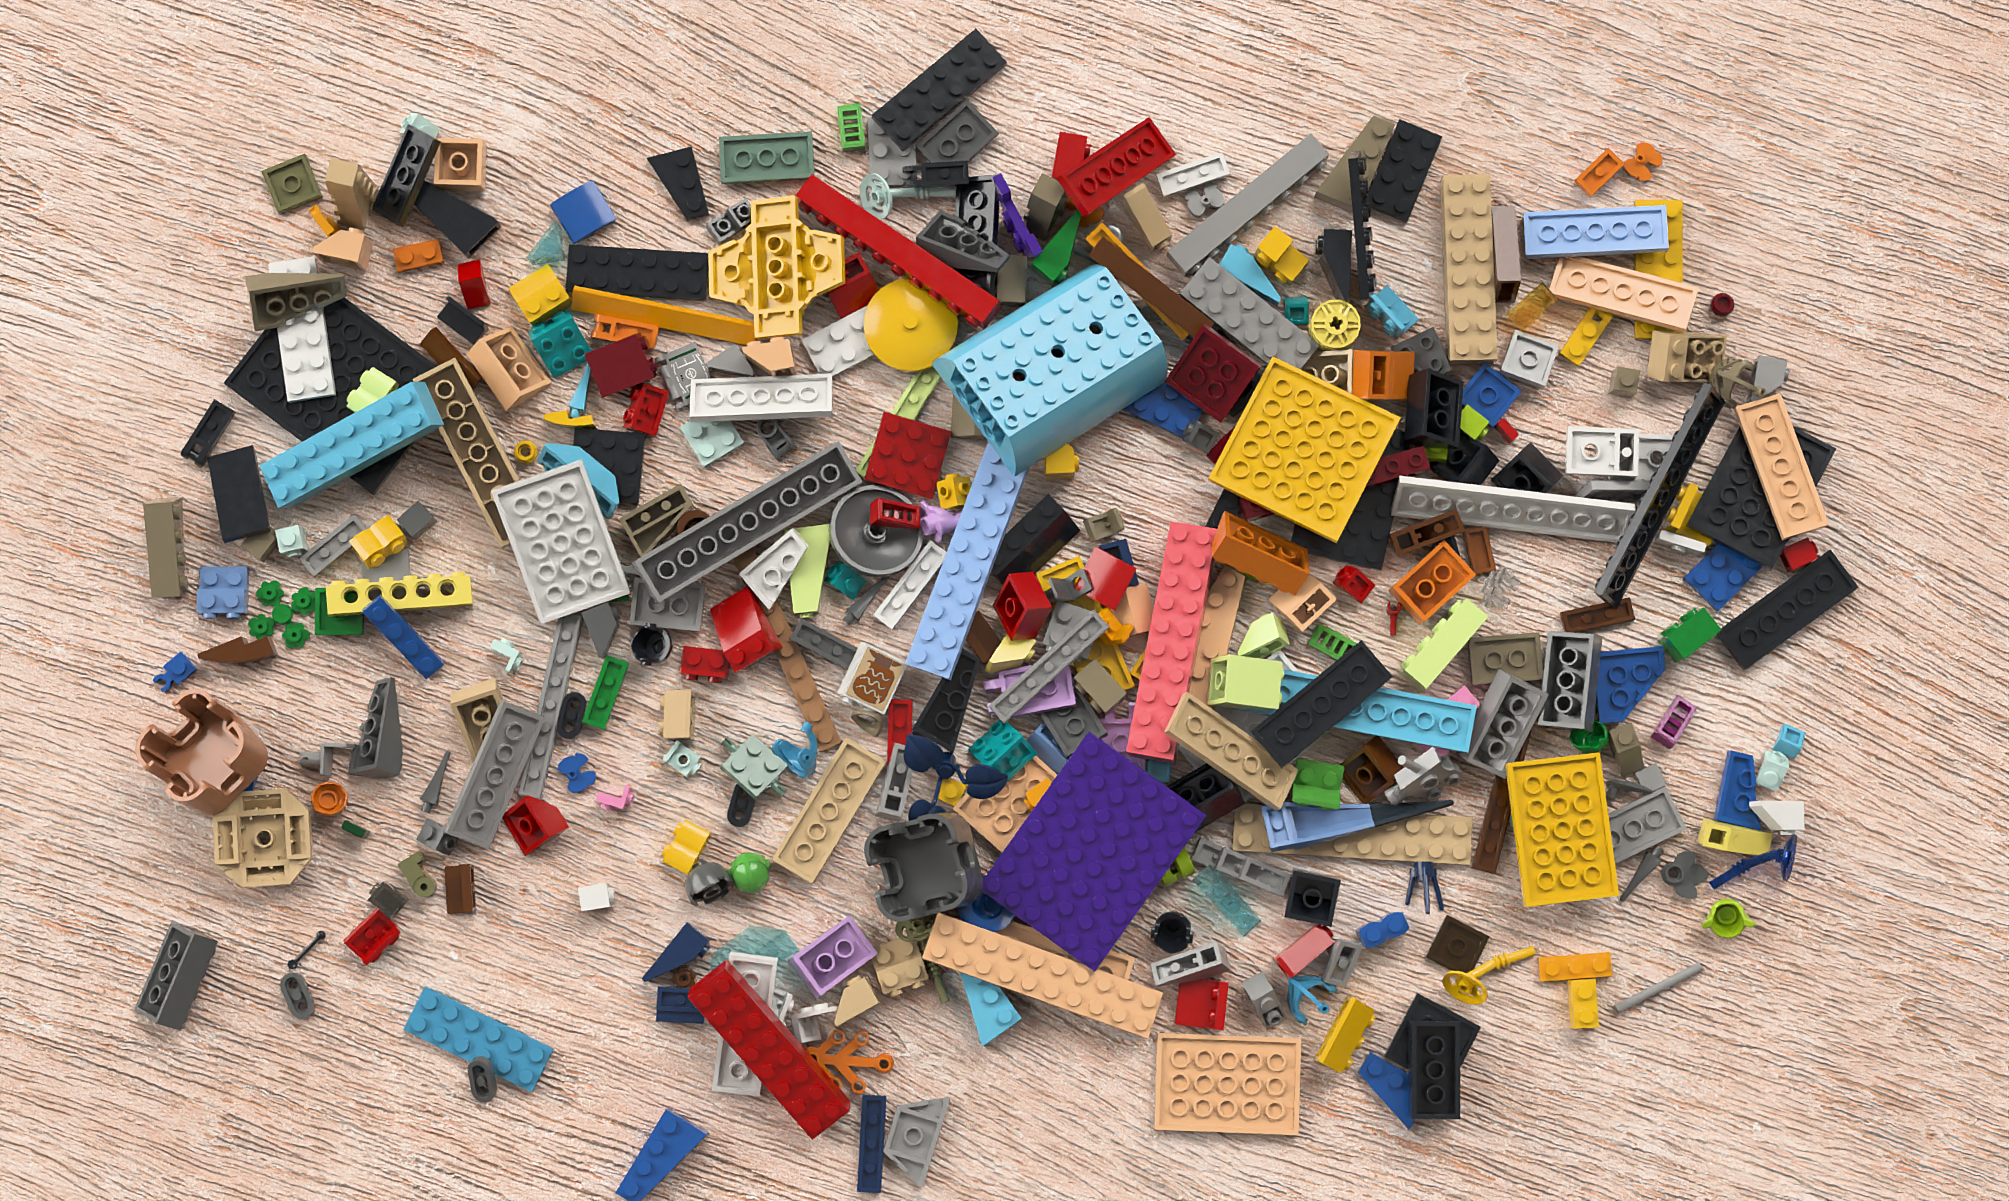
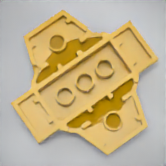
M795 195L751 201V224L745 229L747 232L743 238L737 241L734 239L708 251L709 297L714 300L745 306L749 312L754 314L755 338L758 340L802 335V314H805V309L812 300L845 284L844 237L823 231L810 230L804 223L799 221L798 197Z

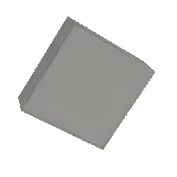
M1657 763L1634 773L1638 784L1652 791L1667 785Z

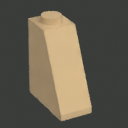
M1144 183L1124 194L1122 207L1151 252L1155 249L1161 251L1169 246L1172 233Z

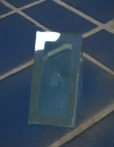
M556 221L552 223L526 257L532 265L566 261L562 229Z

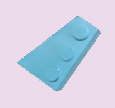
M960 973L983 1047L1022 1018L999 986Z

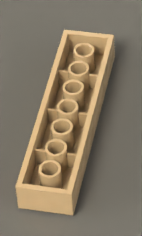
M1490 174L1443 175L1440 180L1446 357L1450 365L1483 364L1484 362L1486 364H1494L1498 356Z
M453 358L412 380L414 382L426 383L444 423L438 429L500 547L504 549L510 546L511 543L491 491L520 481L461 366L457 359Z

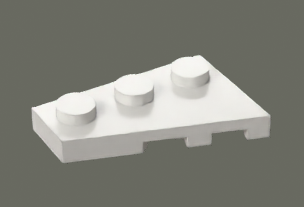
M792 528L739 573L769 610L773 607L807 550L808 544Z

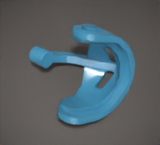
M806 721L800 730L807 735L810 749H800L784 739L776 740L772 748L773 753L788 764L787 768L791 772L804 779L816 773L817 739L811 731L813 725Z
M1315 975L1293 976L1288 979L1287 1003L1289 1009L1295 1016V1019L1305 1026L1308 1024V1019L1299 1011V1002L1303 994L1318 1006L1317 1008L1321 1013L1327 1014L1329 1006L1321 1003L1307 990L1315 985H1322L1332 994H1336L1338 991L1335 985L1325 983L1322 977Z

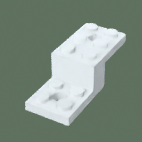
M1568 426L1566 428L1565 474L1608 476V480L1611 481L1614 479H1623L1624 481L1644 479L1645 481H1650L1652 475L1658 471L1661 465L1653 464L1650 460V455L1653 452H1657L1663 456L1672 444L1673 435L1639 434V429ZM1585 446H1594L1597 451L1596 456L1593 458L1587 457L1584 453Z

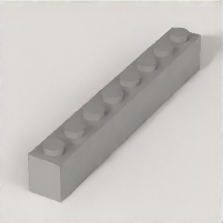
M1310 133L1169 249L1167 257L1184 277L1189 273L1194 275L1201 268V263L1209 257L1213 259L1220 253L1219 248L1225 243L1227 246L1233 243L1238 238L1236 235L1242 229L1245 231L1250 229L1256 223L1255 218L1260 214L1263 216L1267 215L1274 208L1272 204L1277 200L1284 201L1292 193L1290 190L1295 185L1300 187L1309 180L1308 175L1312 171L1319 172L1327 165L1326 160L1329 153Z

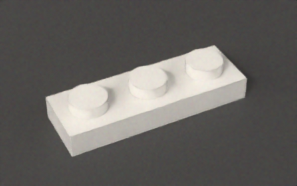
M1223 152L1156 174L1163 198L1230 176Z

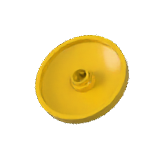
M908 278L890 282L872 297L864 316V333L871 351L883 364L898 371L919 372L932 368V363L936 358L953 348L958 332L957 315L947 309L945 303L942 301L938 303L928 296L929 292L923 288L920 290L916 289L909 283Z

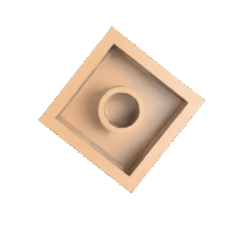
M436 138L441 143L435 154L434 185L441 190L485 191L487 145L484 140Z

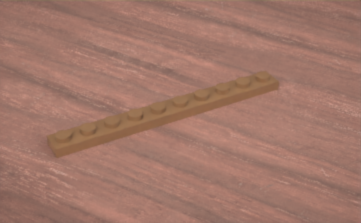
M754 547L733 558L739 573L757 559L758 556ZM742 578L745 587L749 586ZM754 593L783 646L775 654L806 722L813 725L811 731L816 736L819 751H825L842 743L798 644L790 640L792 631L778 600L769 610Z

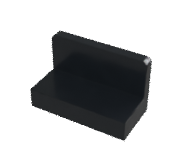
M448 295L446 297L448 303L438 314L437 318L472 345H475L489 327Z

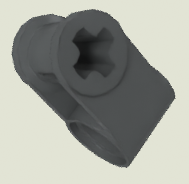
M761 419L757 422L756 430L759 437L778 462L782 461L781 458L790 450L797 449L791 438L780 428L774 419ZM764 423H771L774 429L770 434H763L761 426Z

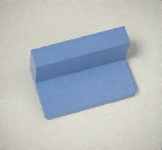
M1044 721L1026 740L1038 753L1036 756L1058 775L1069 759L1065 757Z

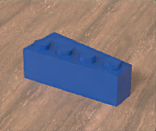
M667 1108L615 1193L627 1201H642L709 1132Z

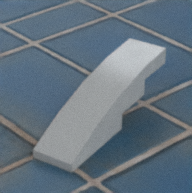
M1201 837L1198 838L1190 858L1200 864L1282 897L1291 877V874Z

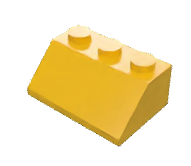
M1347 996L1314 1060L1342 1074L1343 1070L1348 1071L1354 1060L1351 1058L1354 1049L1359 1050L1365 1039L1362 1036L1365 1028L1370 1029L1376 1018L1373 1015L1375 1010L1361 1001Z

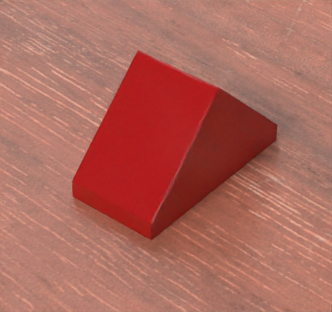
M481 260L457 264L458 281L467 309L471 310L491 305Z

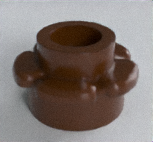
M680 967L673 974L672 980L676 987L691 988L695 985L696 974L692 969ZM685 976L687 978L686 981H683L682 977Z

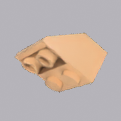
M775 337L770 339L771 342L761 344V341H753L747 343V347H742L746 360L769 376L797 374L789 339Z
M1309 574L1296 595L1278 590L1268 599L1299 634L1337 600L1311 574Z

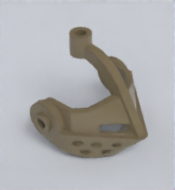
M1726 358L1720 361L1712 370L1709 384L1726 401L1724 407L1734 409L1737 406V402L1731 398V392L1736 383L1750 389L1753 395L1764 397L1766 393L1765 388L1753 386L1738 378L1743 369L1753 372L1756 366L1752 362L1745 359ZM1733 367L1730 370L1723 372L1725 369ZM1720 376L1723 378V388H1721Z

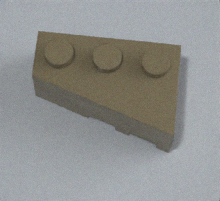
M1044 173L1041 174L1030 195L1026 207L1030 210L1024 214L1023 222L1030 235L1034 234L1036 238L1045 242L1057 217H1063L1068 207L1069 196L1057 180Z
M679 484L622 516L619 520L641 557L662 545L677 528L679 519L683 514L693 510L695 506L682 484Z

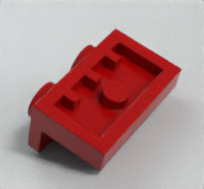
M639 383L633 386L629 395L631 400L629 409H626L623 415V422H625L623 428L633 429L650 436H657L669 391L646 383Z
M683 646L679 673L684 675V679L698 681L699 677H707L708 682L722 683V679L728 680L730 663L723 650Z

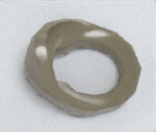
M855 710L852 713L851 719L859 727L873 737L880 735L883 728L881 716L867 710ZM858 715L870 716L873 719H875V721L863 719Z

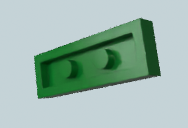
M606 655L584 714L583 723L603 730L606 729L630 663Z

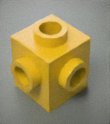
M959 473L946 475V480L937 482L940 506L945 510L961 509L964 507L971 489L970 477H960Z

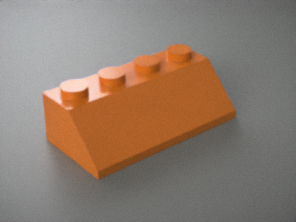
M1224 511L1211 544L1212 557L1221 564L1226 563L1241 573H1247L1256 577L1262 583L1276 586L1284 593L1289 592L1296 595L1310 574L1308 549Z

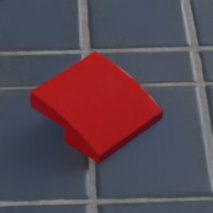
M1095 546L1084 567L1093 589L1084 595L1116 611L1137 568ZM1080 577L1074 587L1077 591L1082 590L1084 587V581Z

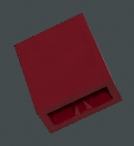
M639 332L584 354L602 398L658 376L656 371H659L658 365L654 358H650L648 353L650 346L645 335L641 336Z

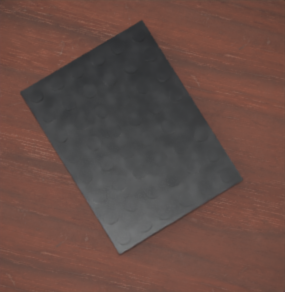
M344 297L324 306L336 390L335 396L288 402L277 328L266 329L262 332L225 380L224 384L303 442L355 413L347 407V397L352 390H357L360 387V378L366 370L369 371L374 367L399 384L397 389L410 382H414L412 379L437 366ZM415 441L353 474L350 478L375 495Z

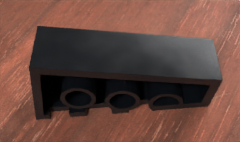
M962 648L951 680L945 678L940 680L912 731L934 742L950 753H954L981 658Z

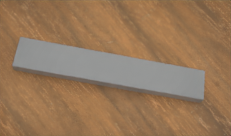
M1093 609L988 707L1005 724L1110 626Z

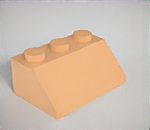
M512 326L479 339L466 354L506 411L523 404L552 383Z

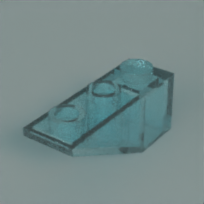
M1210 864L1192 880L1243 937L1261 922L1259 917L1227 880Z

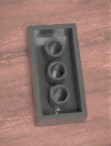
M1548 631L1542 691L1549 695L1539 713V726L1547 729L1593 732L1602 647L1601 637L1595 634Z

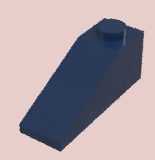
M686 922L642 977V980L648 982L695 960L698 956L703 958L711 948L708 945L711 940L689 922Z

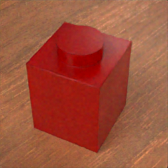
M1807 537L1783 548L1779 556L1788 573L1818 559V549L1816 544Z

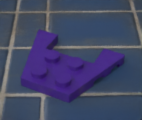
M1002 173L993 176L1003 211L1002 216L1004 220L1002 222L1008 233L1012 232L1016 250L1018 253L1023 252L1027 258L1042 254L1043 251L1034 234L1030 235L1011 199V190Z

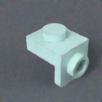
M411 113L403 119L400 133L404 134L407 125L410 124L436 138L441 128L418 113Z
M504 638L500 642L494 639L490 648L511 658L505 671L513 674L514 670L518 671L523 663V658H521L523 653L513 649L515 644Z
M1766 750L1764 761L1756 775V784L1777 792L1789 769L1788 758L1781 752Z

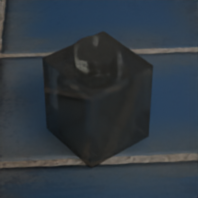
M383 881L381 884L379 882L376 883L370 890L369 894L371 896L368 899L369 902L389 918H394L409 900L386 881Z

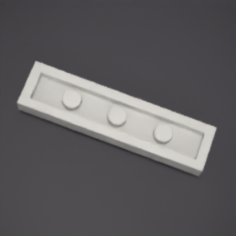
M930 540L873 616L893 630L941 567L947 552Z

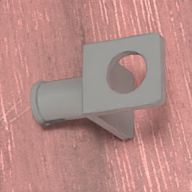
M321 743L320 752L302 751L300 753V758H309V760H299L302 767L320 766V775L332 776L333 748H355V744Z

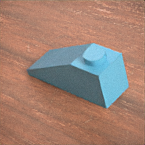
M1231 244L1219 265L1256 295L1278 306L1281 297L1255 259L1248 253L1249 250L1239 244L1236 246Z

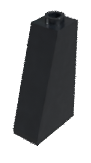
M426 181L423 182L414 206L468 259L502 227L494 217Z

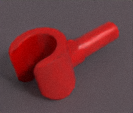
M1390 602L1386 607V612L1390 616V635H1396L1397 615L1402 608L1400 602H1398L1397 611L1390 609Z

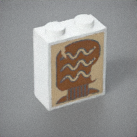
M861 642L837 694L843 696L842 701L849 705L855 706L858 703L864 706L863 710L884 715L907 665L905 661L868 643Z

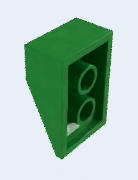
M1079 210L1073 214L1042 250L1043 253L1038 255L1032 262L1031 269L1051 287L1056 283L1060 284L1068 277V267L1081 220V212Z

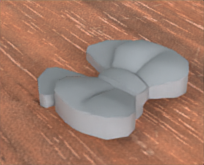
M1213 182L1204 184L1205 195L1202 197L1193 188L1186 192L1185 201H1188L1189 211L1195 218H1201L1206 209L1211 207L1219 209L1224 205V196L1217 189V184Z

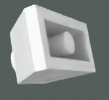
M1804 801L1749 802V807L1771 831H1781V835H1795V830H1805Z

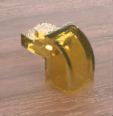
M1542 282L1506 315L1522 332L1549 310L1558 299Z

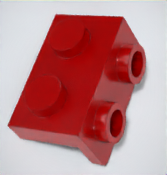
M377 907L343 942L367 966L370 962L374 963L377 961L382 951L388 945L391 946L398 940L401 932L398 925Z

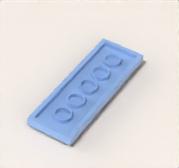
M1666 205L1524 212L1523 215L1525 259L1668 252L1669 250Z

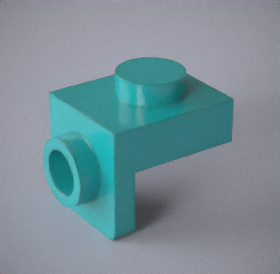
M836 562L835 565L829 568L824 580L852 600L855 599L867 582L840 562Z

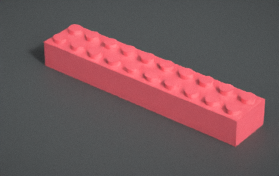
M1172 521L1170 523L1126 749L1129 757L1176 765L1180 744L1166 735L1164 731L1182 694L1185 692L1190 693L1215 559L1212 557L1211 546L1217 531L1215 528Z

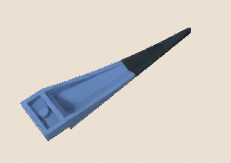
M1454 801L1399 803L1396 806L1392 803L1340 804L1339 810L1333 809L1331 811L1324 810L1320 806L1315 805L1301 806L1297 803L1284 802L1280 810L1275 811L1267 805L1261 806V812L1271 852L1292 848L1298 850L1452 806Z

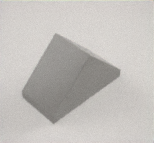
M736 344L707 362V368L710 371L740 377H755L753 369Z

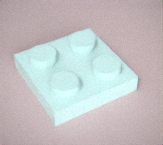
M688 421L680 426L704 468L744 445L743 440L731 421Z

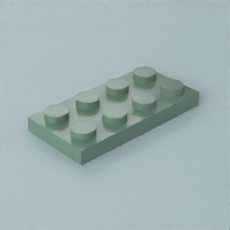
M812 131L719 137L722 185L807 180L811 174L815 176Z

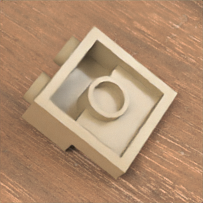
M898 938L873 947L878 954L871 959L883 994L889 993V996L893 997L903 993L902 988L911 985L912 989L926 985L925 980L929 979L923 959H921L922 956L917 942H906Z

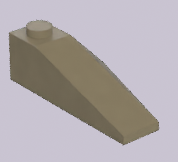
M265 273L245 277L255 331L279 328L285 325L286 321L294 317H303L307 311L316 307L322 308L347 296L344 274Z

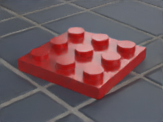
M883 412L864 480L933 499L952 431Z

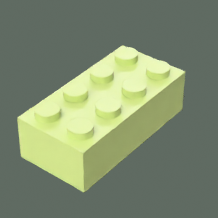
M1466 598L1462 602L1460 600L1455 602L1446 612L1449 615L1448 618H1442L1431 629L1434 634L1431 637L1427 635L1417 645V654L1414 655L1412 653L1400 665L1403 670L1399 674L1420 692L1429 687L1488 618L1469 599Z

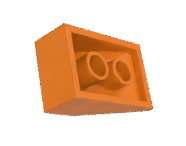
M1443 540L1388 591L1401 603L1402 607L1413 619L1421 625L1476 574L1449 544Z

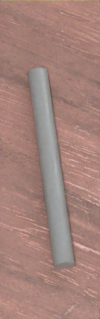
M1698 962L1615 1004L1614 1007L1619 1014L1703 971V968Z

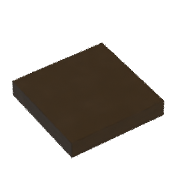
M1446 915L1425 958L1451 971L1468 973L1475 968L1490 936Z

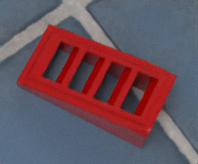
M878 497L870 504V524L918 530L920 528V506ZM908 512H911V521H907Z

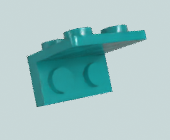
M1001 720L995 722L968 749L982 764L1007 774L1008 781L1038 754L1008 722L1004 724Z

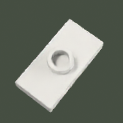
M1664 530L1658 532L1654 540L1655 542L1671 546L1672 551L1683 554L1687 551L1701 555L1705 552L1706 543Z

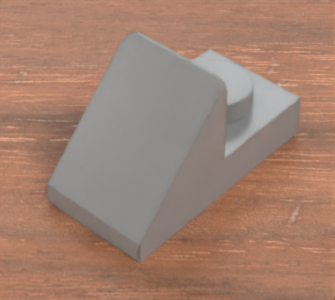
M1341 938L1326 949L1330 959L1322 975L1323 982L1346 988L1363 945Z

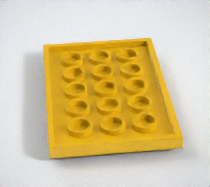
M1600 752L1506 763L1505 768L1524 907L1619 896Z

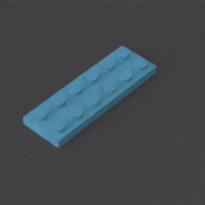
M427 986L424 987L403 1029L468 1062H471L477 1056L486 1057L492 1062L495 1075L530 1092L534 1091L554 1048Z

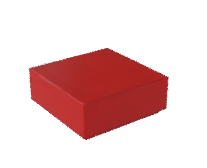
M1502 418L1494 426L1509 444L1519 436V433L1505 418Z

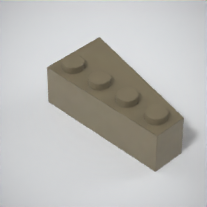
M1373 115L1316 191L1314 198L1353 213L1348 158L1352 151H1361V156L1366 157L1367 171H1365L1363 179L1368 180L1369 187L1395 124Z
M182 497L154 498L143 504L151 597H178L185 594V590L188 589V579L185 576L186 556L184 553Z

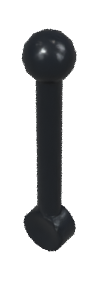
M322 930L318 931L313 941L295 959L288 961V967L290 969L297 968L298 962L319 940H323L326 937V933Z

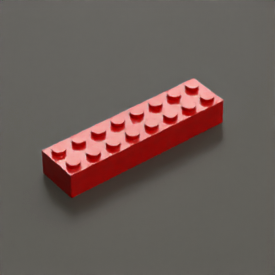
M728 959L690 988L688 999L812 1140L850 1111L851 1100Z

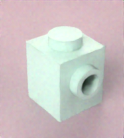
M295 525L275 530L279 552L288 558H295L301 556L302 552L309 551L303 527Z

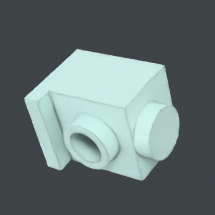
M678 740L663 758L664 761L686 777L690 774L694 776L702 766L699 763L702 758ZM683 755L688 758L686 764L679 762L680 757Z

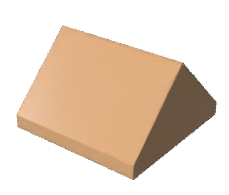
M1147 584L1127 587L1116 611L1110 609L1121 625L1132 624L1134 627L1129 634V638L1150 631L1154 608Z

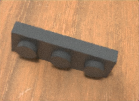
M800 618L790 637L791 641L847 670L858 649Z

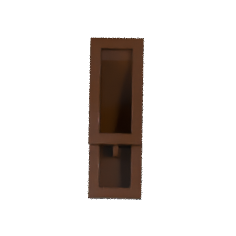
M240 636L197 654L201 660L223 664H246L279 656L272 638L268 636L248 643L247 638Z

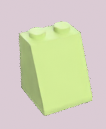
M1230 654L1212 658L1207 706L1262 711L1278 710L1282 702L1280 687L1284 678L1283 662Z

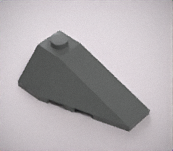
M941 210L916 237V245L951 268L999 272L1010 259V255L993 242L985 241L981 238L977 230L969 229L966 226V222L961 218Z
M389 677L376 681L367 707L370 712L368 719L365 723L361 724L359 729L363 731L358 745L355 744V748L352 749L349 775L374 778H390L400 775L403 748L395 678Z

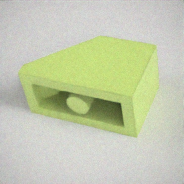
M1270 613L1252 622L1237 652L1238 656L1262 659L1290 645L1283 620Z

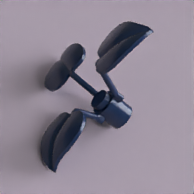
M908 734L906 737L903 756L907 767L917 772H926L932 767L936 769L938 774L932 803L922 799L914 802L909 809L908 821L918 819L919 816L946 812L943 807L936 806L942 780L952 777L955 772L961 782L967 785L968 795L976 799H988L995 796L1004 788L1008 781L1007 774L984 764H976L966 771L964 778L960 771V766L956 765L954 754L943 752L937 744L926 738L913 734Z

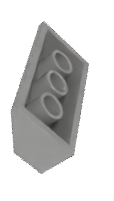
M1499 669L1475 714L1468 753L1456 751V754L1467 762L1505 779L1507 776L1505 764L1515 761L1549 694Z

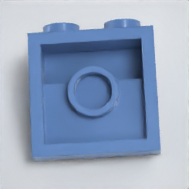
M200 567L199 589H197V613L203 615L205 619H217V615H226V618L240 619L241 615H248L249 567Z

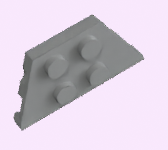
M949 1097L898 1105L883 1151L922 1188L950 1101Z

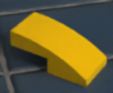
M567 410L543 414L546 422L555 426L569 429L596 428L595 419L592 415L571 419L569 418L570 413Z

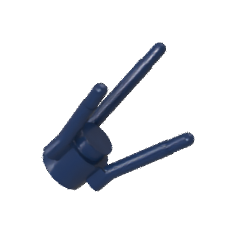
M1414 862V869H1410V880L1405 904H1410L1415 878L1417 877V882H1423L1425 913L1430 914L1429 882L1432 878L1439 909L1443 911L1444 906L1437 880V870L1433 868V862Z

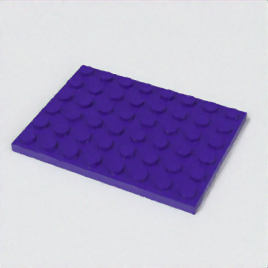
M1089 731L984 877L982 892L1095 972L1207 815Z

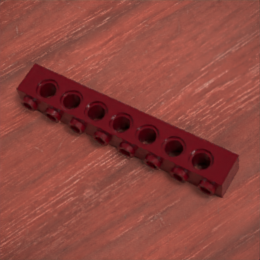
M1424 446L1381 457L1365 490L1396 482L1399 480V476L1414 477L1427 473L1430 470ZM1240 497L1239 502L1243 516L1248 522L1277 515Z

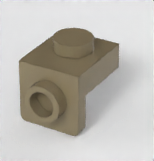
M1117 508L1083 520L1091 543L1114 536L1124 530L1123 518Z

